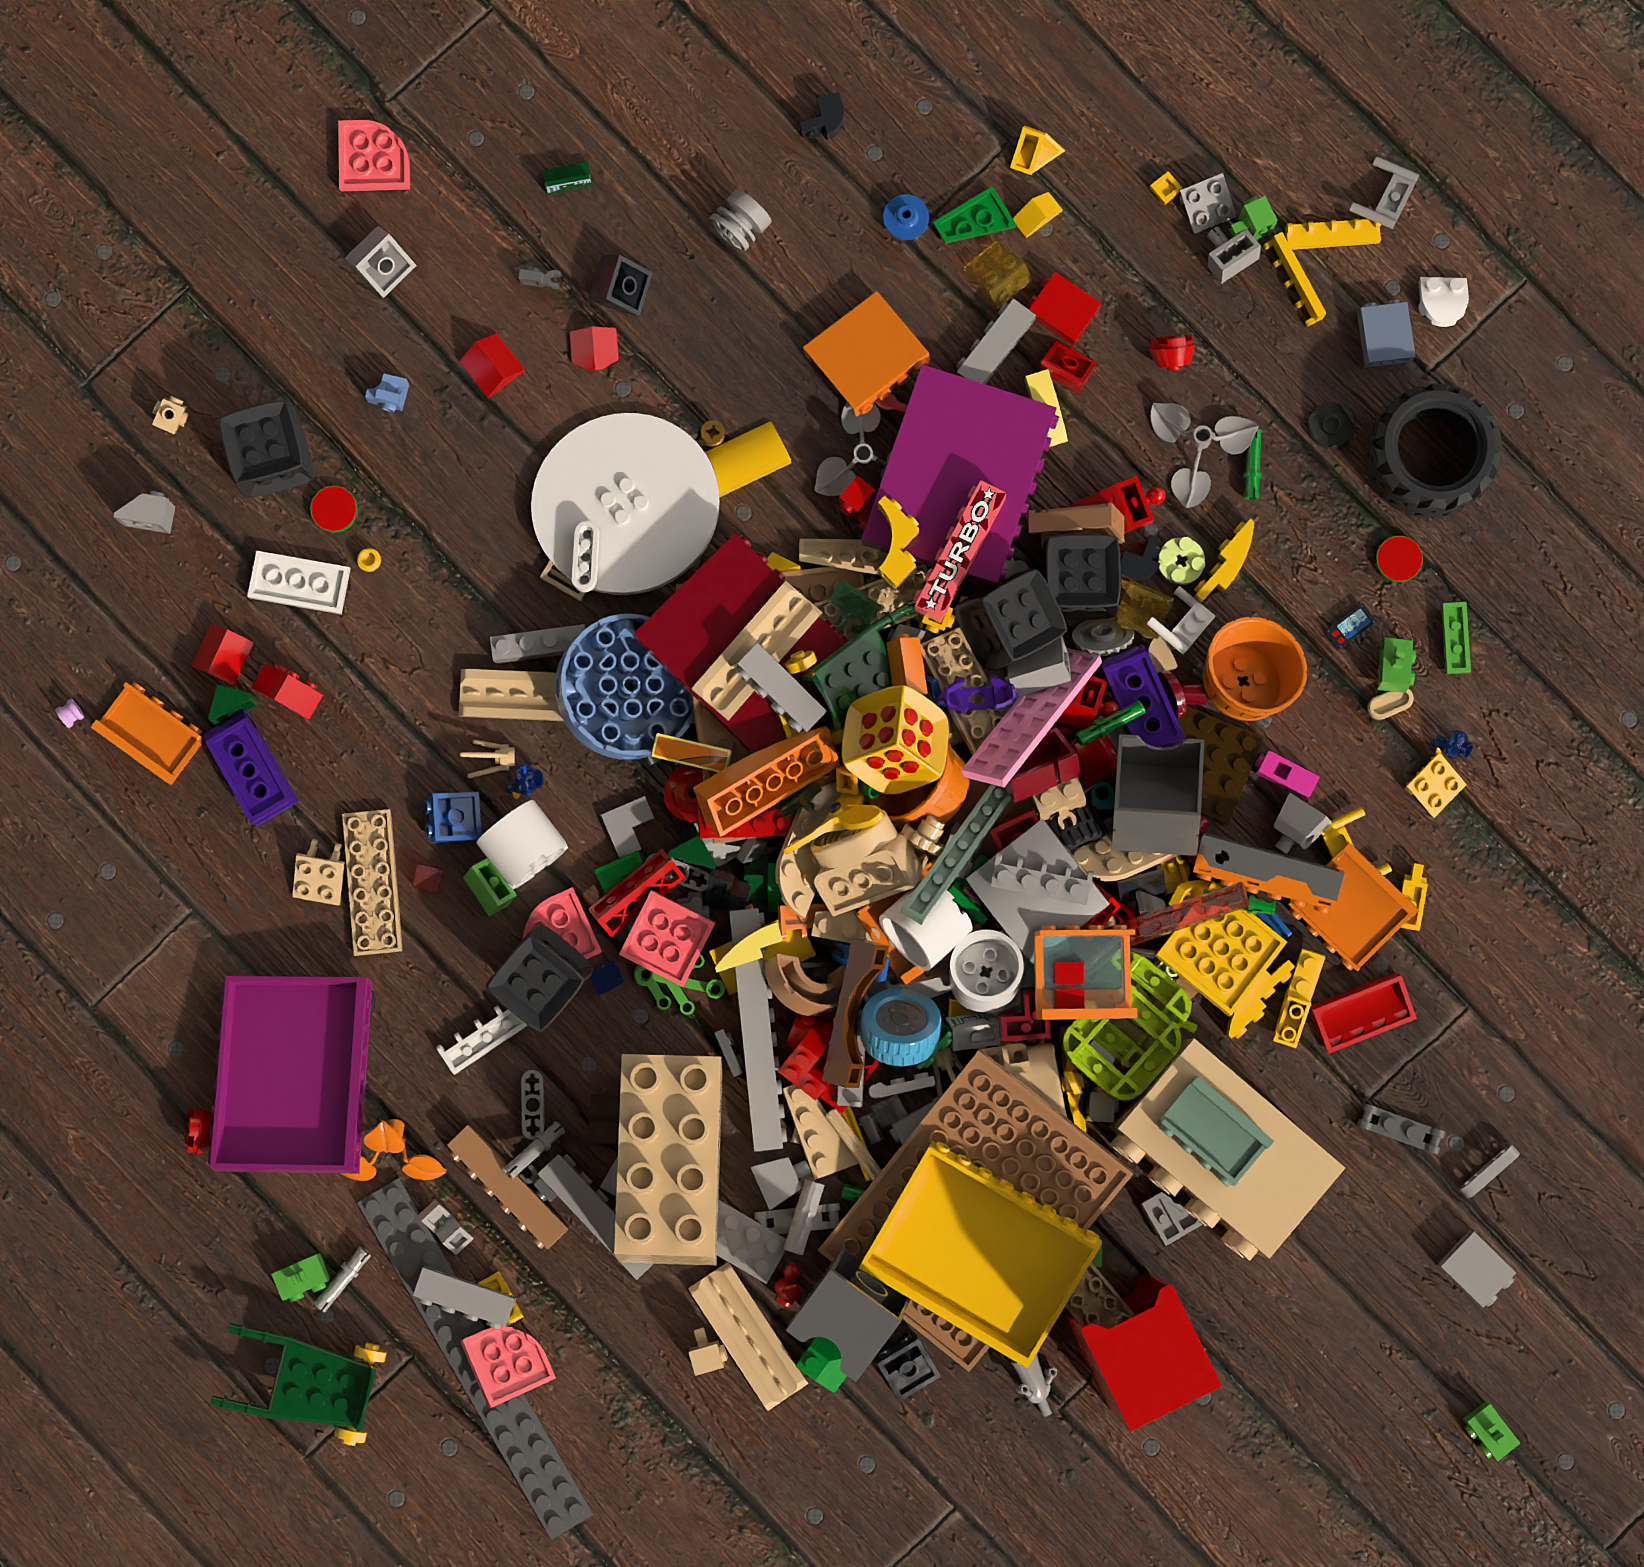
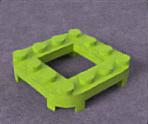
M1130 951L1131 978L1166 1005L1162 1013L1172 1022L1174 1021L1180 1029L1191 1012L1192 1001L1188 992L1145 956L1138 952ZM1120 953L1109 959L1108 963L1086 990H1099L1109 984L1121 983ZM1110 1020L1092 1038L1126 1067H1133L1155 1042L1146 1032L1136 1042Z
M1121 983L1109 984L1103 989H1120ZM1131 985V1008H1137V1018L1130 1019L1151 1036L1155 1042L1126 1075H1123L1088 1044L1109 1019H1076L1067 1029L1062 1044L1066 1057L1073 1065L1108 1096L1122 1102H1127L1140 1096L1175 1057L1181 1046V1034L1178 1025L1149 1002L1133 985Z

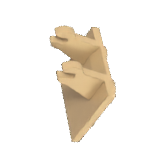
M312 839L307 855L299 853L296 855L293 897L339 906L344 871V861H338L341 853L339 851L341 844H335L331 859L326 860L315 858L318 840Z

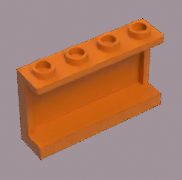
M125 682L123 684L125 687L102 719L100 721L95 720L91 728L162 780L172 785L205 741V738L200 735L202 730L192 723L187 726L181 722L184 717L173 709L170 712L163 709L164 703L155 696H152L151 699L143 694L145 689L137 683L133 682L130 685Z

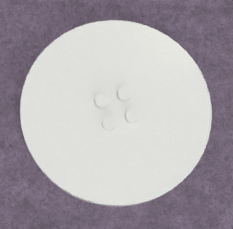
M639 413L612 414L599 417L577 427L562 438L547 455L538 471L533 487L531 501L532 521L537 539L543 551L554 566L571 580L575 528L584 521L594 523L599 531L597 583L592 590L613 595L639 594L660 588L674 581L690 569L701 557L716 528L720 503L719 489L714 470L707 455L700 445L681 428L651 415ZM585 533L584 538H590L592 533ZM585 555L582 560L588 561L590 555ZM583 578L581 583H588L589 578Z

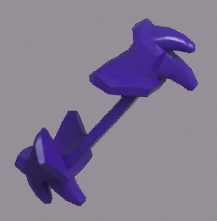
M995 674L990 676L992 686L961 688L960 686L965 682V679L956 676L952 684L944 687L943 692L936 698L935 703L954 709L955 713L964 714L967 711L994 709L1000 712L1002 708L1013 703L1014 699L1017 700L1019 695L1015 690L1014 684L996 678ZM974 693H979L983 696L984 702L976 705L969 701V697Z

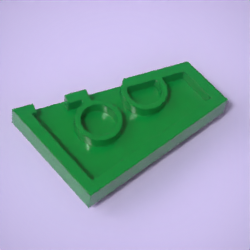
M993 187L935 220L932 224L944 244L1013 229L1017 226Z

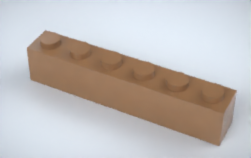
M467 1125L447 1145L451 1149L448 1153L457 1162L462 1160L467 1166L465 1171L473 1179L478 1177L484 1183L481 1186L483 1190L491 1197L495 1195L500 1200L498 1205L507 1214L512 1212L516 1216L515 1222L523 1231L528 1229L534 1235L532 1240L538 1247L549 1249L570 1229L549 1205L540 1199L534 1190L518 1177L519 1174L513 1180L507 1177L514 1170L513 1168L504 1174L502 1168L508 1163L471 1125Z

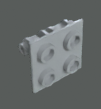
M1223 173L1180 190L1181 195L1178 197L1180 203L1185 206L1193 234L1237 217Z

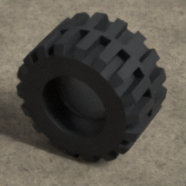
M1093 805L1069 811L1075 815L1076 825L1072 824L1071 819L1065 818L1062 821L1064 829L1061 830L1058 826V817L1048 824L1058 839L1070 851L1105 837L1108 834V830L1096 806Z

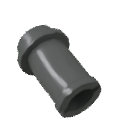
M871 1112L859 1118V1126L863 1127L870 1145L884 1139L875 1121L877 1117L873 1116Z

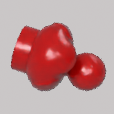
M795 1264L787 1265L783 1270L785 1278L778 1279L775 1283V1291L777 1293L775 1301L787 1307H792L794 1301L803 1296L802 1288L794 1281L800 1276V1269Z

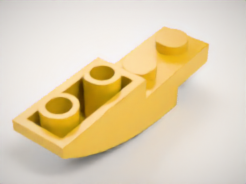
M1252 519L1246 524L1242 521L1233 531L1236 536L1231 541L1226 539L1218 548L1221 552L1217 558L1223 564L1218 562L1209 572L1213 576L1207 582L1203 579L1194 589L1197 592L1194 598L1198 602L1202 603L1215 587L1223 593L1236 577L1251 545L1254 521Z
M1301 948L1284 996L1273 1041L1294 1048L1297 1047L1325 955Z
M1289 960L1284 961L1271 974L1267 971L1263 973L1232 1016H1230L1225 1035L1228 1039L1233 1037L1236 1039L1240 1038L1247 1031L1245 1026L1251 1020L1255 1023L1265 1014L1262 1010L1267 1006L1260 999L1263 997L1266 1000L1276 991L1273 987L1279 981L1283 984L1293 975L1291 970L1295 966Z

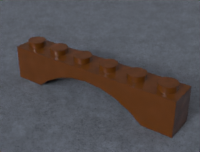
M852 938L848 950L849 956L846 969L843 973L842 989L838 997L837 1012L833 1020V1031L828 1044L827 1059L823 1067L822 1081L844 1088H859L864 1063L857 1041L858 1012L868 987L885 968L889 949L887 945L865 939Z

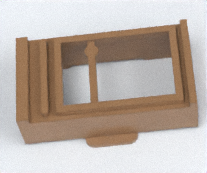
M1112 502L1108 503V505L1099 504L1048 509V512L1041 510V513L1029 510V534H1041L1042 549L1046 538L1059 535H1110L1118 537L1119 543H1124V516Z

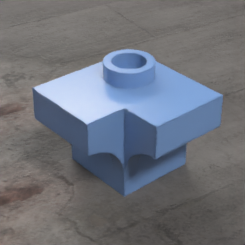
M383 374L382 381L377 387L367 388L365 398L368 403L382 406L381 409L385 411H402L409 383L407 379Z

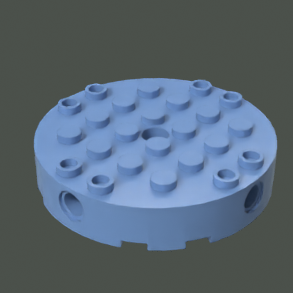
M618 614L603 618L590 625L566 648L556 672V701L566 726L586 747L610 758L632 760L651 756L657 733L680 738L689 728L694 718L691 694L633 637V634L650 618L643 615ZM625 681L632 685L633 692L625 688Z

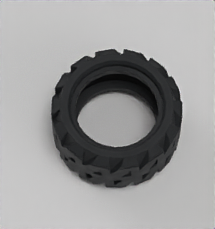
M1432 383L1427 387L1417 386L1405 391L1400 397L1394 399L1375 421L1368 435V443L1365 447V463L1369 468L1368 476L1374 489L1383 494L1381 498L1394 509L1405 511L1404 514L1416 518L1432 517V519L1450 516L1471 504L1492 483V479L1499 470L1502 454H1500L1502 447L1499 426L1495 427V418L1484 403L1480 405L1474 394L1460 387L1455 390L1449 384ZM1419 418H1436L1453 426L1462 436L1468 452L1467 468L1462 479L1451 485L1432 486L1412 477L1404 468L1398 453V438L1402 427L1408 422Z

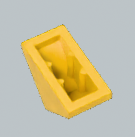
M1047 192L1031 199L1016 214L1013 220L1022 235L1027 238L1061 213L1063 209L1051 194Z

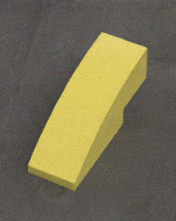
M1049 370L1026 376L1024 381L1030 399L1057 407L1056 415L1060 417L1056 429H1051L1048 437L1052 438L1050 447L1067 442L1065 426Z

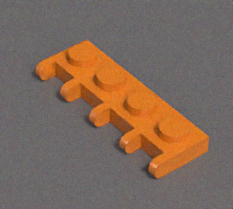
M810 904L805 918L797 916L787 906H778V923L782 939H786V930L800 929L801 939L807 938V929L813 928L815 913L829 911L826 904Z

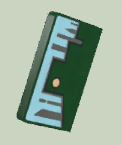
M588 162L543 170L547 195L593 187Z

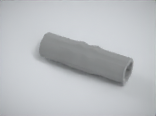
M805 1179L785 1242V1250L803 1255L824 1189L823 1184Z

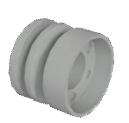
M737 188L725 200L730 211L720 206L717 209L719 215L712 214L709 217V221L726 242L745 252L749 248L748 242L753 243L755 241L751 230L761 234L772 221L767 212L752 197Z

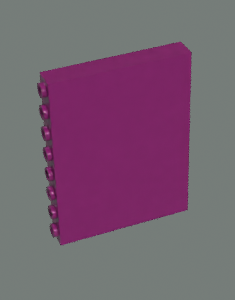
M922 365L861 539L862 545L889 553L892 543V532L886 517L878 508V502L884 496L889 500L893 498L902 507L901 512L906 516L910 514L919 523L917 526L919 534L902 552L908 551L915 558V562L935 568L938 562L935 560V557L941 547L945 549L948 543L946 536L950 528H956L959 522L957 515L961 507H967L970 501L967 497L973 485L978 486L980 480L1006 492V499L965 578L997 588L999 582H1004L1008 569L1004 568L1006 560L1011 561L1015 547L1011 546L1013 539H1018L1023 525H1020L1019 522L1021 516L1026 517L1030 503L1026 502L1028 495H1033L1035 492L1037 481H1034L1036 472L1041 473L1045 460L1041 459L1044 450H1049L1052 438L1048 437L1051 429H1056L1060 416L1056 415L1057 407Z
M225 976V983L221 987V994L224 997L223 1006L220 1007L219 1011L222 1025L217 1035L220 1050L215 1060L218 1074L213 1084L216 1099L211 1109L212 1116H214V1124L210 1128V1140L212 1141V1149L208 1152L210 1168L215 1171L359 1174L372 981L367 977Z

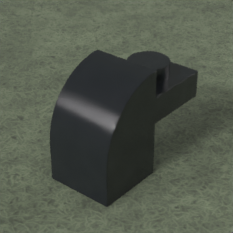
M839 92L817 98V108L820 117L800 122L802 138H816L822 132H825L827 140H830L840 132L844 122V107Z
M1149 536L1142 556L1124 551L1120 560L1121 579L1138 583L1146 581L1154 575L1160 566L1159 562L1152 560V558L1157 559L1161 548L1160 545H1157L1158 537Z

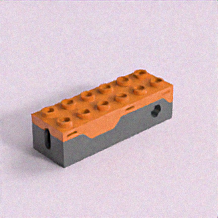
M1204 833L1201 839L1198 838L1197 856L1186 855L1194 867L1193 872L1198 873V878L1211 881L1212 877L1221 879L1220 884L1234 887L1235 884L1243 885V890L1255 894L1258 893V890L1267 892V897L1281 900L1282 897L1290 898V903L1304 907L1305 903L1314 905V910L1328 913L1329 909L1334 911L1345 874L1340 869ZM1222 850L1229 854V859L1225 858L1223 862L1216 858V853L1220 854Z

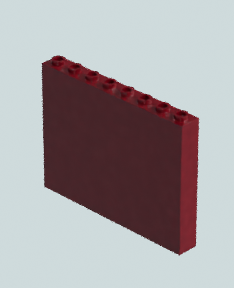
M734 533L633 634V637L753 754L787 739L779 715L771 707L773 703L767 697L763 699L754 691L728 721L692 690L699 679L784 583V575L776 568L772 570L767 565L768 560L760 552L755 553L750 548L751 543L743 535L738 536ZM819 616L779 664L787 670L785 663L791 659L790 656L803 650L804 652H814L817 662L810 666V668L816 667L847 643L849 639L845 636L840 637L835 632L836 627L828 619L824 621ZM799 672L790 674L814 698L807 681L798 678L797 674ZM823 716L810 728V730L823 718Z

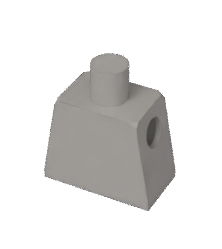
M1290 793L1274 823V829L1282 835L1275 847L1285 854L1289 852L1294 843L1305 850L1332 822L1326 815Z
M789 1157L751 1167L769 1210L802 1189L799 1178L811 1173L806 1160L792 1166Z

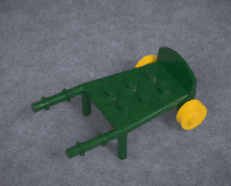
M913 599L911 601H904L902 606L892 612L887 611L885 616L872 624H854L851 630L857 635L816 667L810 668V666L817 662L813 651H798L790 656L791 659L785 663L789 674L799 672L797 674L798 678L807 681L815 700L827 711L823 715L825 721L820 724L822 727L827 726L829 728L834 745L843 741L845 719L849 706L863 696L893 686L888 652L879 630L889 624L894 625L897 619L907 613H914L916 603L913 602Z
M230 1323L228 1333L240 1335V1338L245 1336L263 1340L265 1344L267 1342L283 1345L268 1408L253 1405L251 1401L244 1403L228 1399V1396L224 1398L212 1396L210 1405L221 1407L223 1411L230 1409L246 1413L245 1416L252 1414L269 1419L336 1425L334 1436L342 1439L341 1443L355 1446L356 1442L365 1443L367 1432L362 1430L374 1377L377 1372L374 1362H385L386 1351L379 1349V1345L365 1342V1346L356 1345L354 1356L362 1358L363 1360L360 1362L301 1341L295 1333L286 1336L270 1332V1329L264 1331L246 1327L244 1323L243 1325Z

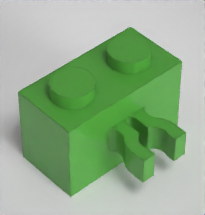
M1255 196L1247 200L1238 217L1239 222L1232 224L1229 231L1232 237H1235L1247 229L1256 240L1271 234L1278 220L1266 196L1259 199Z
M1384 638L1380 645L1377 690L1406 693L1409 686H1413L1415 672L1411 671V667L1416 659V649H1413V641Z
M488 858L472 866L463 877L489 917L509 906L517 896Z
M320 1253L271 1274L282 1301L289 1299L290 1302L303 1298V1292L312 1289L314 1293L326 1288L325 1282L331 1280Z
M1487 1402L1482 1403L1462 1419L1466 1424L1464 1427L1465 1431L1472 1439L1477 1438L1482 1444L1479 1449L1488 1459L1492 1457V1459L1499 1461L1520 1444L1491 1404Z

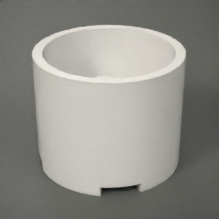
M534 800L522 804L488 829L476 843L512 889L521 886L533 878L536 873L553 863L568 848L566 841Z
M921 878L914 888L909 889L880 915L879 921L886 936L896 949L912 964L922 970L929 971L966 935L971 933L972 924L966 912L960 913L959 907L953 901L954 897L948 891L944 893L922 925L902 914L903 906L923 880Z
M979 930L966 935L954 948L950 960V987L957 1001L967 1009L986 1014L1001 1011L1009 1006L1017 997L1022 981L1024 964L1020 949L1010 937L995 930ZM982 971L986 973L991 972L990 978L987 979L986 976L981 977Z

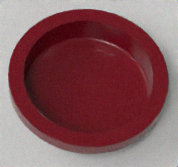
M1161 671L1158 673V677L1176 719L1181 718L1187 708L1182 686L1172 672Z

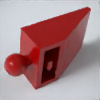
M1135 476L1079 500L1070 506L1108 505V503L1112 502L1124 516V534L1153 524L1154 518L1148 503L1159 505L1165 500L1166 494L1163 488L1153 486L1144 495L1139 479ZM1131 491L1134 497L1127 499L1125 493ZM1135 513H1140L1142 515V519L1136 521L1134 520L1133 515Z
M1091 676L1057 721L1084 730L1093 725L1098 712H1101V715L1106 718L1120 711L1119 706L1113 701L1101 703L1108 681Z

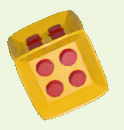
M904 685L891 686L863 696L849 706L846 714L842 741L843 764L857 778L884 794H899L932 783L941 777L946 764L949 737L947 716L937 705L921 693Z

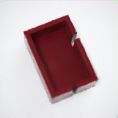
M1057 727L1049 730L1005 786L1006 791L1016 803L1057 786L1056 782L1058 781L1062 784L1081 776L1078 754Z

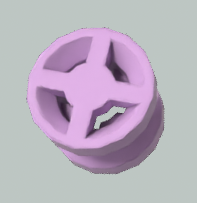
M71 698L67 700L66 705L55 709L59 718L68 728H71L76 720L85 718L79 706Z

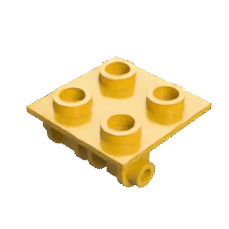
M1440 752L1435 757L1430 758L1431 761L1425 767H1422L1421 771L1417 772L1410 782L1406 783L1407 787L1405 788L1406 792L1410 795L1413 794L1433 818L1466 786V783Z

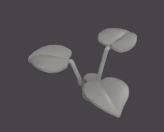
M846 402L842 412V425L849 434L860 432V444L855 447V458L848 466L839 457H830L821 463L817 471L815 485L817 493L826 496L841 495L856 477L850 469L857 462L866 464L874 460L884 465L885 467L881 471V478H883L891 452L888 454L887 462L874 456L872 448L864 442V431L872 432L880 423V412L875 404H873L870 411L856 417L853 414L852 407Z
M1153 403L1151 408V424L1156 435L1166 442H1175L1180 434L1183 436L1192 435V443L1197 448L1193 470L1187 468L1180 469L1174 474L1171 481L1172 492L1183 507L1190 508L1198 505L1205 499L1210 490L1211 480L1206 472H1197L1202 449L1207 448L1210 445L1211 439L1215 441L1220 440L1221 449L1227 453H1242L1250 446L1259 426L1256 423L1242 417L1230 416L1222 418L1216 423L1215 433H1212L1209 427L1203 425L1195 430L1184 431L1189 427L1191 419L1189 412L1183 406L1174 403Z

